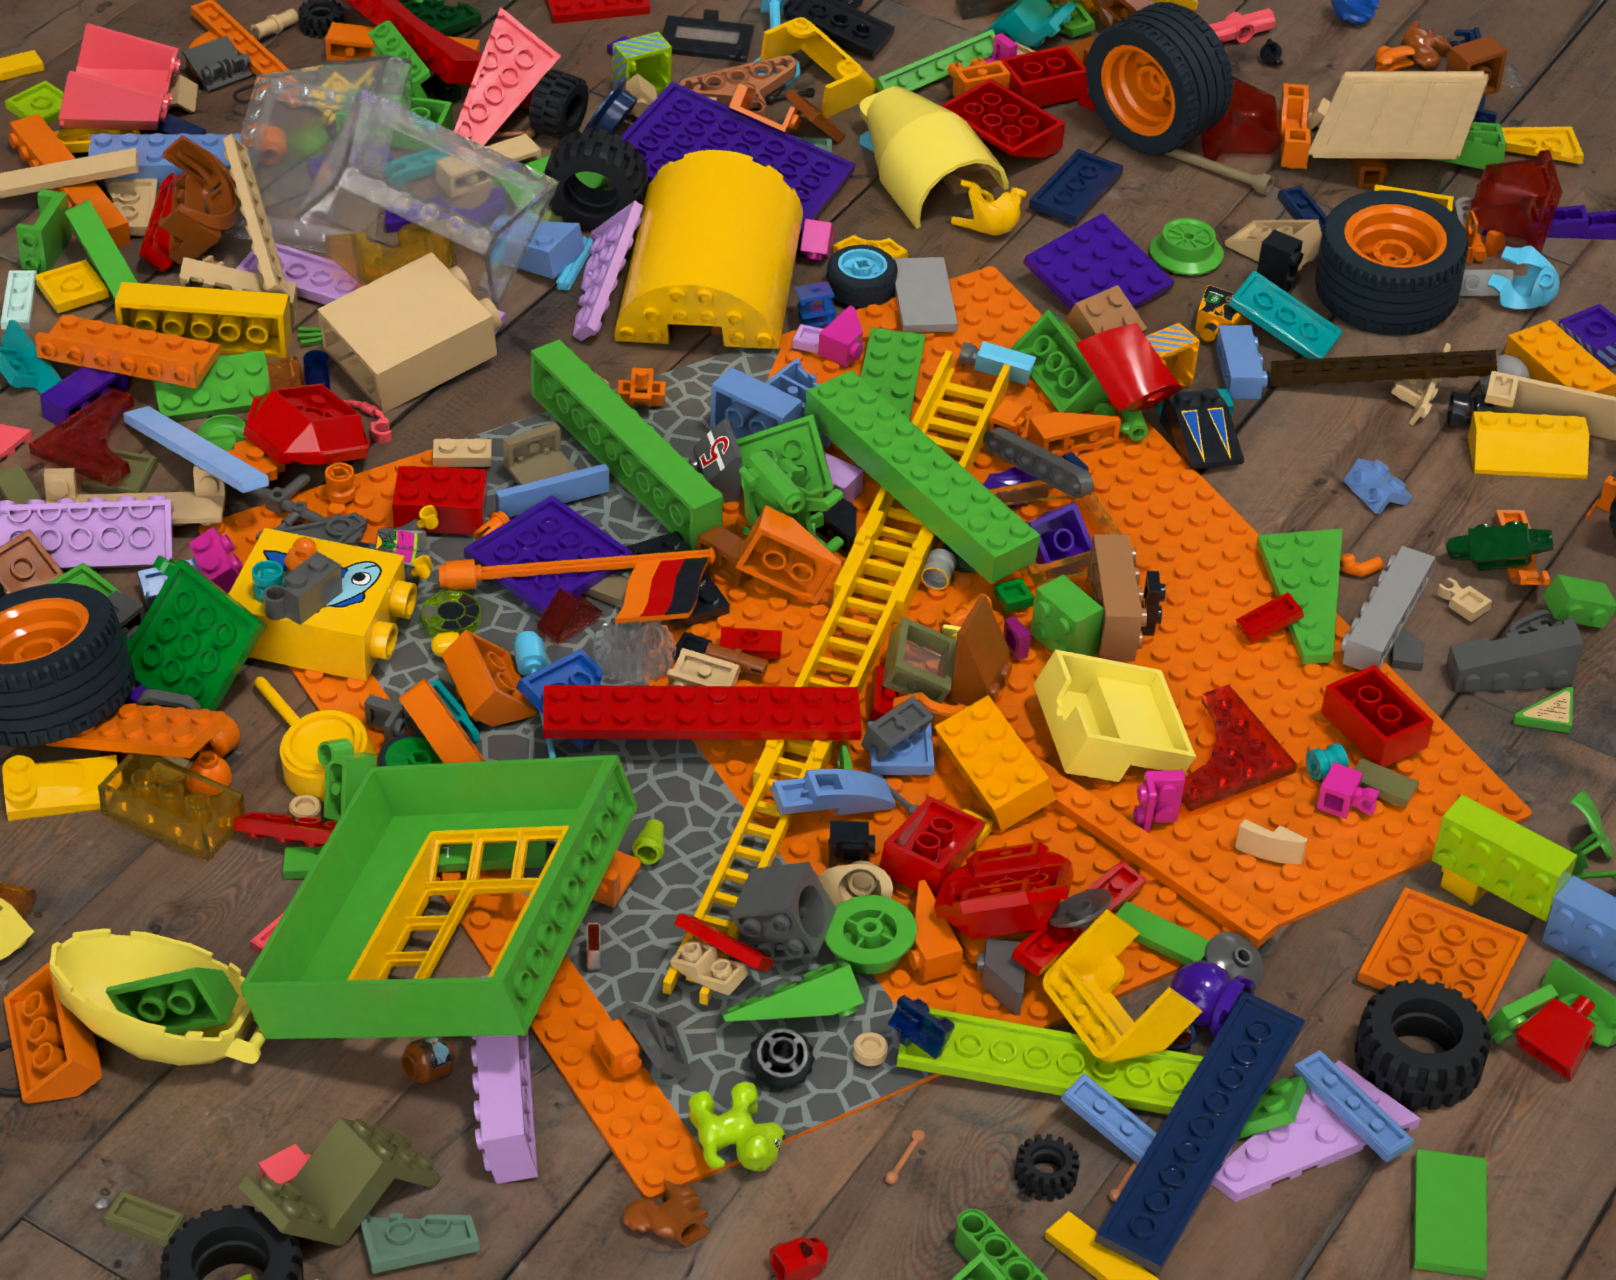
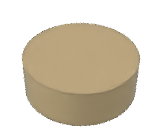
M313 795L295 797L289 804V814L292 815V821L299 817H321L322 806L320 800Z
M867 1032L855 1039L853 1055L857 1062L865 1066H877L886 1060L888 1043L883 1036Z

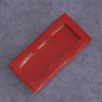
M1287 592L1237 618L1236 622L1249 642L1253 644L1303 618L1304 613L1291 594Z
M721 627L720 646L732 650L736 648L743 649V653L759 658L780 659L782 631Z

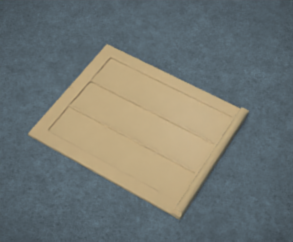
M1345 71V74L1341 76L1340 84L1309 149L1308 155H1312V158L1456 159L1463 150L1489 80L1488 74H1485L1484 71Z

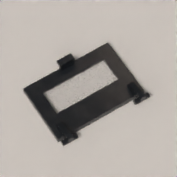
M704 9L703 19L667 15L662 36L672 46V54L747 62L755 25L718 21L719 11Z

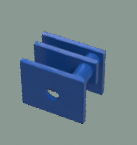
M828 281L794 287L799 300L797 308L802 325L820 327L829 325L837 318L835 315L837 311L832 301L834 293ZM822 300L823 305L815 306L813 301Z

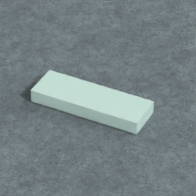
M17 270L8 272L1 316L2 330H6L9 320H16L22 329H30L37 286L35 282L37 271Z

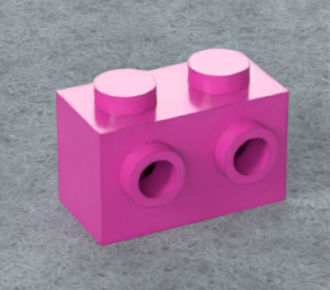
M212 527L190 541L189 546L201 573L229 594L243 568V564L233 550L236 548L227 534L222 536Z

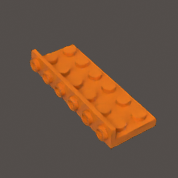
M62 315L48 334L38 332L35 335L37 357L40 359L191 388L198 387L221 354L220 344L210 343L205 340L189 339L179 335H168L152 330L132 328L126 325L105 323L100 320L84 319L74 315Z

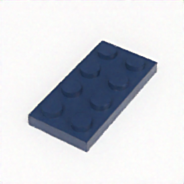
M1077 149L1032 196L1029 208L1041 214L1062 220L1065 223L1076 225L1121 177L1124 166Z

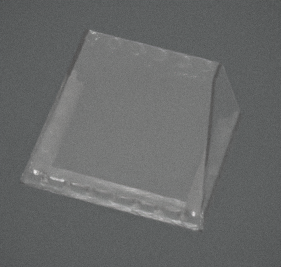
M380 55L257 75L239 141L247 148L275 243L293 248L374 262L382 177L398 113L404 111V115L410 116L412 108L411 59ZM240 213L238 222L232 228L221 232L222 235L252 240L245 227L248 225L247 220L242 213Z
M361 88L294 219L305 224L308 223L313 214H321L320 217L326 219L340 190L343 189L484 255L486 271L477 290L480 292L484 290L488 295V299L493 302L498 310L560 181Z

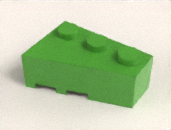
M1473 122L1460 156H1457L1456 159L1428 160H1438L1502 173L1506 142L1501 125L1497 123Z

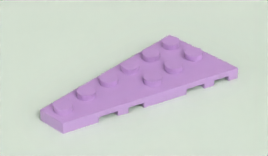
M633 201L591 231V238L595 241L588 250L592 255L585 264L581 286L585 294L579 298L578 304L582 308L576 315L573 336L581 342L590 335H596L602 326L601 317L610 305L609 296L618 284L617 275L626 263L624 258L626 251L632 246L634 238H632L633 233L642 220L640 214L643 206L637 201Z
M1341 1061L1335 1063L1402 1129L1410 1131L1419 1127L1421 1118ZM1308 1087L1295 1122L1254 1134L1226 1159L1212 1185L1231 1200L1237 1202L1271 1188L1272 1183L1286 1177H1289L1291 1180L1301 1176L1303 1170L1316 1166L1318 1169L1363 1150L1364 1145H1367V1143Z

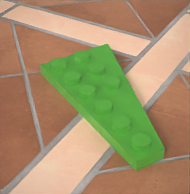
M1343 529L1258 535L1256 544L1276 597L1289 592L1303 610L1304 617L1288 625L1302 665L1332 662Z

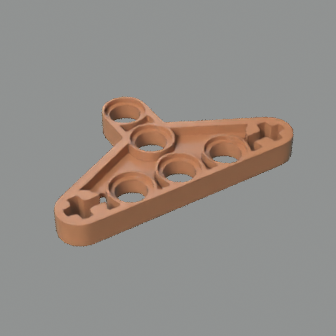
M787 55L685 78L679 82V85L706 97H717V102L724 105H730L739 83L756 90L748 109L759 108L761 110L753 112L766 117V102L763 98L796 75V60ZM756 72H766L767 74L760 75L756 74ZM741 77V78H743V79H742V80H733L732 78ZM719 83L717 86H710L708 84Z

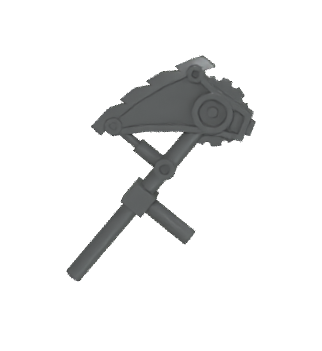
M305 472L301 473L284 489L276 486L273 490L264 487L248 492L266 501V509L278 515H281L284 511L290 513L273 530L353 546L357 544V541L362 540L363 533L367 530V520L356 512L343 516L341 514H334L333 517L328 516L325 518L307 509L305 502L291 501L290 498L311 480L310 476ZM296 521H298V522H302V521H307V522H309V523H307V524L292 526ZM260 531V532L257 534L256 540L259 539V537H260V535H261V533H262L263 531Z

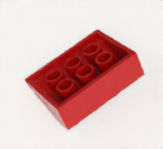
M991 78L940 105L964 119L979 137L1013 157L1046 158L1062 149L1065 122Z

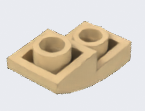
M1244 819L1238 829L1235 848L1265 860L1301 865L1304 861L1308 838L1281 825L1272 832Z
M688 940L670 959L671 966L688 978L726 995H730L748 975L744 963L721 958L718 956L716 947L693 940Z

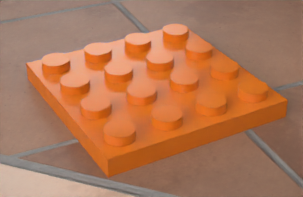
M1405 887L1358 973L1357 981L1379 990L1388 985L1395 987L1397 982L1408 980L1409 983H1414L1416 979L1426 980V983L1435 984V981L1445 984L1444 987L1449 990L1455 988L1462 992L1464 999L1470 998L1476 1004L1477 1012L1481 1011L1488 1021L1526 944L1528 935Z

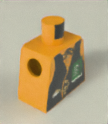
M1211 285L1207 286L1198 309L1195 330L1200 333L1204 341L1213 342L1217 339L1219 325H1251L1252 321L1228 305L1235 293Z

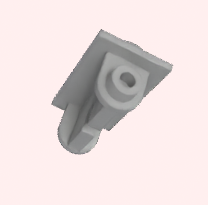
M1465 269L1459 296H1500L1495 289L1488 287L1487 284L1492 274H1497L1511 279L1513 286V269Z

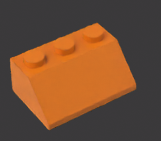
M465 630L441 654L447 666L446 671L453 678L456 685L455 691L462 698L466 706L465 711L473 721H481L493 727L534 717L538 713L536 707L516 689L519 680L522 678L509 651Z

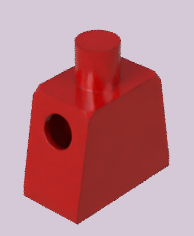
M1579 995L1570 1007L1558 999H1553L1517 1031V1047L1569 1081H1572L1595 1037V1024L1588 1019L1595 1009L1594 1003L1583 995Z

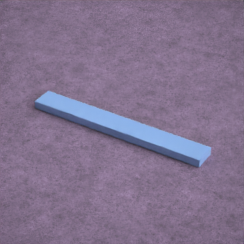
M146 406L123 413L126 424L240 492L247 493L269 486L268 475L155 409Z

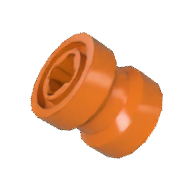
M341 462L331 464L326 468V496L329 501L344 504L354 499L356 495L355 484L353 483L355 477L354 469L351 465Z

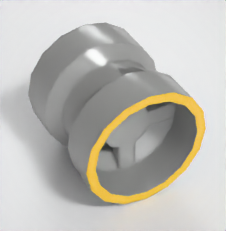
M946 549L932 550L921 572L922 582L933 590L947 588L957 566L956 557Z

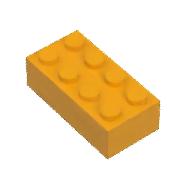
M1552 320L1508 335L1504 355H1512L1519 358L1527 366L1530 379L1616 397V376Z
M989 695L934 726L942 748L1001 831L1006 830L1057 800L1049 777Z

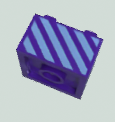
M1597 304L1559 320L1558 326L1606 368L1616 365V316L1604 306Z

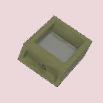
M902 617L889 636L882 686L904 696L922 692L929 699L941 704L951 691L957 640L906 617Z

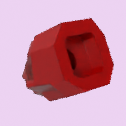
M799 1237L786 1243H778L769 1251V1262L779 1280H811L821 1274L826 1267L828 1258V1247L822 1240L815 1237L808 1239Z

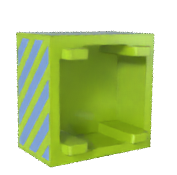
M659 32L613 43V87L623 77L626 76L628 82L637 73L655 87L656 93L663 92L671 83L672 46Z

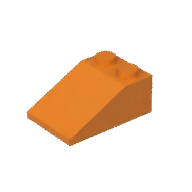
M765 505L741 546L735 568L817 605L841 567L842 561L794 518Z

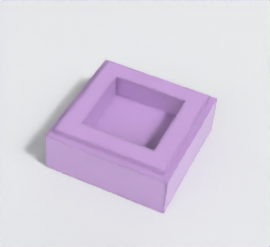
M800 324L794 336L792 348L818 354L819 334L823 329Z

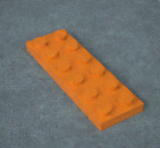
M130 703L123 704L110 717L91 729L76 736L45 745L191 758L229 722L225 712L185 709L184 707L170 708L159 705L144 706Z

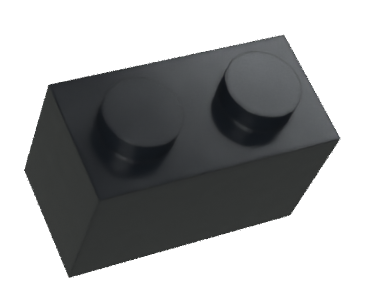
M1274 229L1261 244L1257 273L1285 292L1294 289L1300 278L1297 271L1304 255L1301 252L1303 241Z

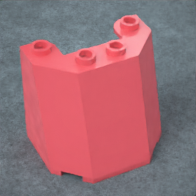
M86 24L76 72L69 71L59 114V127L157 130L159 121L165 122L171 103L172 94L168 93L173 74L178 75L181 64V59H177L179 49L93 24Z

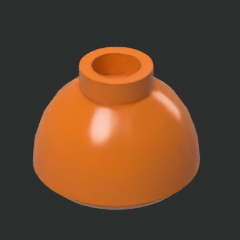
M205 751L191 764L187 780L189 786L194 791L202 794H214L225 790L231 784L233 776L230 766L223 758L215 752Z

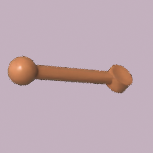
M528 128L526 131L496 132L493 137H513L527 134L530 138H533L535 130Z
M915 1130L912 1132L911 1143L894 1169L888 1171L885 1175V1180L888 1184L893 1185L898 1182V1174L917 1145L924 1143L925 1133L923 1131Z
M1135 1161L1117 1188L1110 1191L1109 1198L1111 1201H1117L1138 1166Z

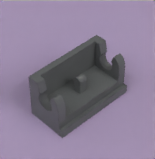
M912 696L868 725L861 746L868 751L876 745L879 750L877 759L881 760L887 756L890 749L915 732L921 733L926 730L929 723L934 720V716Z

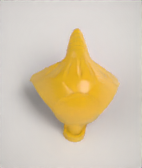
M961 180L960 185L969 189L968 193L974 218L951 217L953 225L993 236L1009 233L1015 228L1020 220V205L1022 198H1026V191L1012 187L1011 192H1005L995 200L991 193L982 190L976 183Z

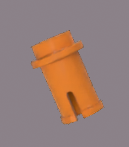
M502 511L491 513L489 520L473 532L475 540L481 539L509 522L510 519Z

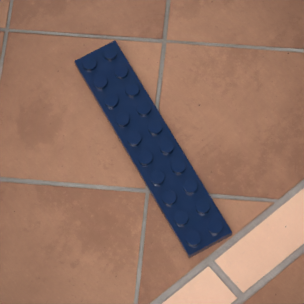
M1243 991L1098 1230L1094 1242L1158 1275L1160 1274L1301 1033L1305 1023L1304 1019Z

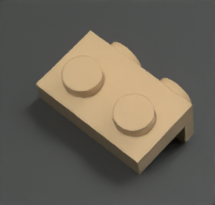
M682 648L674 669H668L666 675L672 686H735L741 668L738 664Z

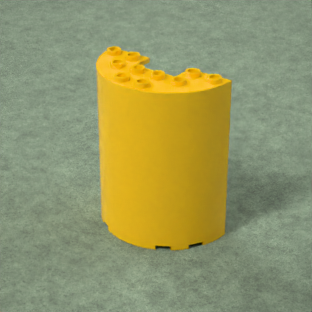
M703 150L687 153L683 159L675 162L669 161L657 171V175L648 185L643 203L642 220L638 226L615 327L616 342L669 344L668 324L722 327L724 347L779 349L803 219L800 199L795 189H791L785 183L782 174L769 165L764 167L752 161L753 157L725 150Z

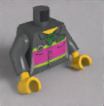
M432 505L425 506L419 512L420 520L414 519L404 526L393 529L381 528L377 531L375 544L358 541L357 546L403 555L405 581L415 583L418 591L420 579H427L431 574L430 569L433 568L430 557L424 555L426 539L424 527L435 529L439 523L437 519L438 513Z

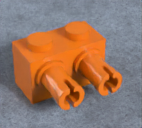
M979 57V60L977 58L973 59L968 67H963L960 62H956V65L953 62L947 68L948 74L953 78L952 95L954 98L990 78L1008 89L1010 86L1011 73L1001 60L986 63L982 57Z

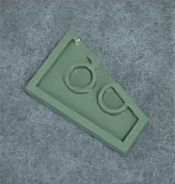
M369 1212L359 1225L372 1274L480 1251L479 1239L471 1215L427 1214L423 1219L404 1218L403 1213H390L389 1218L371 1217Z

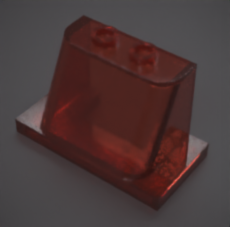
M1233 76V94L1227 113L1218 124L1200 135L1204 158L1216 161L1222 153L1272 154L1283 141L1275 96Z
M1550 150L1539 151L1537 159L1486 165L1481 181L1477 184L1474 199L1471 200L1470 210L1474 211L1477 218L1478 228L1489 231L1495 230L1504 235L1526 240L1527 246H1533L1540 254L1542 253L1563 193Z

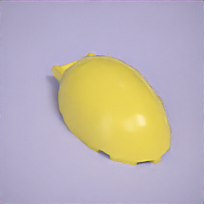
M106 928L73 932L72 938L63 943L56 942L52 945L49 969L59 1000L97 1036L140 1059L178 1066L212 1064L226 1057L249 1064L258 1061L261 1055L260 1049L266 1039L258 1026L249 1042L244 1041L255 1018L240 988L245 980L241 976L242 970L230 962L229 966L213 959L212 952L191 943L139 931H131L130 936L110 934L111 929ZM198 967L223 970L239 997L227 1024L174 1035L166 1033V1027L143 1022L117 1011L105 991L110 986Z

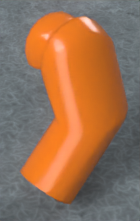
M1350 553L1343 554L1340 557V569L1345 574L1366 577L1384 568L1383 561L1378 556L1364 562H1355V555Z

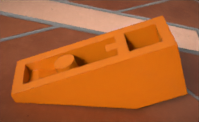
M1052 412L1029 418L1027 440L1058 456H1063L1069 452L1075 453L1118 442L1121 419L1119 416Z
M925 880L919 881L915 913L917 936L912 950L908 952L910 965L913 970L918 971L923 982L960 973L963 949L948 921L944 917L937 918L934 907L936 899Z

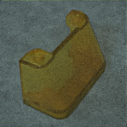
M451 219L403 225L398 233L399 247L383 250L381 249V244H374L368 241L366 238L367 232L324 236L328 256L363 286L431 252L448 269L457 265Z

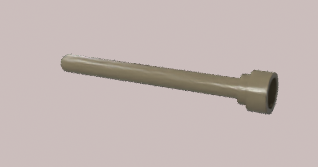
M1178 148L1164 154L1250 184L1257 193L1265 196L1271 192L1274 185V176L1266 173L1253 175Z

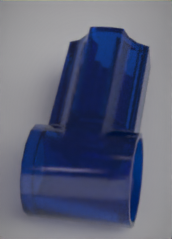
M321 350L307 352L303 357L305 386L323 384L331 390L328 354Z

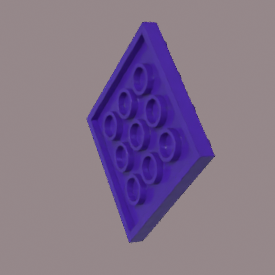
M1104 213L1026 255L1023 262L1070 310L1075 303L1119 285L1136 310L1172 289L1174 281Z
M553 495L464 548V558L474 559L475 565L481 564V567L633 555L632 551ZM621 569L515 578L503 577L494 580L546 617Z

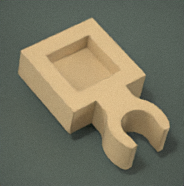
M1447 578L1445 587L1441 583L1438 586V596L1450 600L1448 607L1470 622L1490 610L1492 600L1471 586L1463 589L1452 578Z

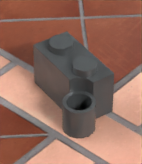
M317 551L283 577L284 586L272 585L264 590V612L269 619L281 620L287 617L301 625L343 592L341 564Z

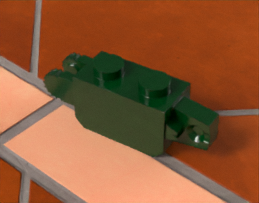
M1510 521L1502 526L1480 524L1475 528L1468 529V535L1450 537L1448 542H1446L1447 545H1445L1451 560H1471L1473 567L1478 571L1527 567L1532 561V555L1552 551L1554 546L1551 530L1529 529L1528 523L1523 524L1520 521Z

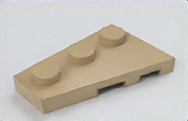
M104 179V188L110 201L129 223L130 235L145 236L158 193L157 179Z

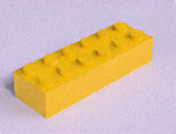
M121 282L115 300L117 325H126L132 328L152 330L158 333L179 335L184 338L220 344L221 354L236 355L248 351H264L267 358L287 359L292 340L289 294Z

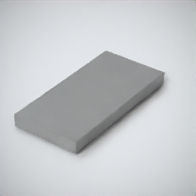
M944 257L893 258L898 268L895 295L902 331L914 333L957 332L958 322Z

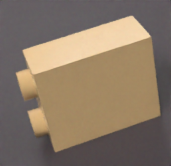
M432 252L317 309L325 351L383 413L497 355L495 330L501 328L502 321L496 306L488 298L478 301L471 293V287L464 272L458 266L448 269Z

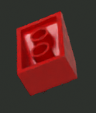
M929 796L884 842L879 867L885 870L892 881L917 892L919 881L925 880L936 899L942 881L954 870L960 868L985 828L986 822Z

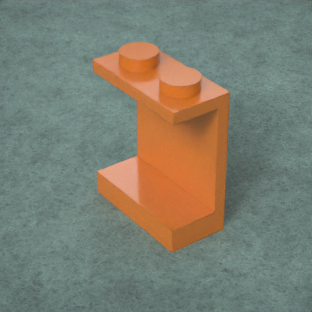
M738 84L729 105L730 108L789 134H793L794 130H799L803 122L802 112L799 109L790 106L783 124H780L749 110L748 108L756 90L746 85Z

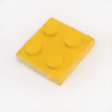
M86 259L35 275L36 285L57 314L109 298L108 288Z

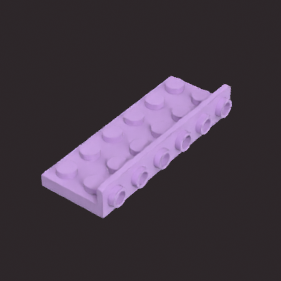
M161 495L149 496L148 500H136L135 497L124 496L119 497L118 501H106L105 498L93 497L89 498L88 502H76L75 499L63 498L58 499L57 503H45L44 500L33 499L28 500L27 504H15L14 501L2 500L0 501V546L30 529L61 570H71L81 563L86 564L91 569L154 567L152 565L158 555L163 556L168 561L170 558L173 559L172 512L174 511V505L171 499H166V496Z

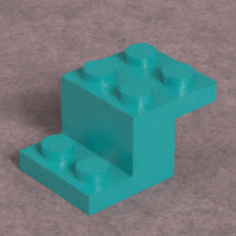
M1018 0L1006 8L984 32L993 29L995 35L1008 33L1014 42L1036 49L1045 41L1044 38L1047 36L1049 38L1053 37L1061 30L1060 27L1072 18L1070 13L1076 8V5L1072 0H1068L1054 10L1046 0Z

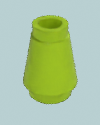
M648 820L632 845L633 853L636 858L641 860V863L647 865L654 864L664 855V825L659 820Z

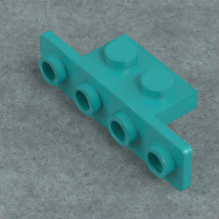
M9 320L1 339V344L4 347L0 346V372L12 387L18 389L24 387L36 388L40 394H43L61 382L62 379L46 359L37 357L35 344L17 321Z

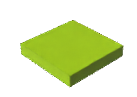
M45 80L5 100V108L21 119L39 114L49 125L59 120L64 92Z

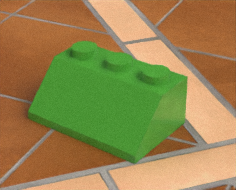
M198 967L110 986L105 991L117 1011L143 1022L166 1027V1033L174 1035L227 1024L239 997L223 970Z

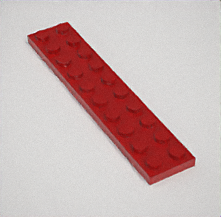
M544 685L543 739L861 740L862 737L858 687Z

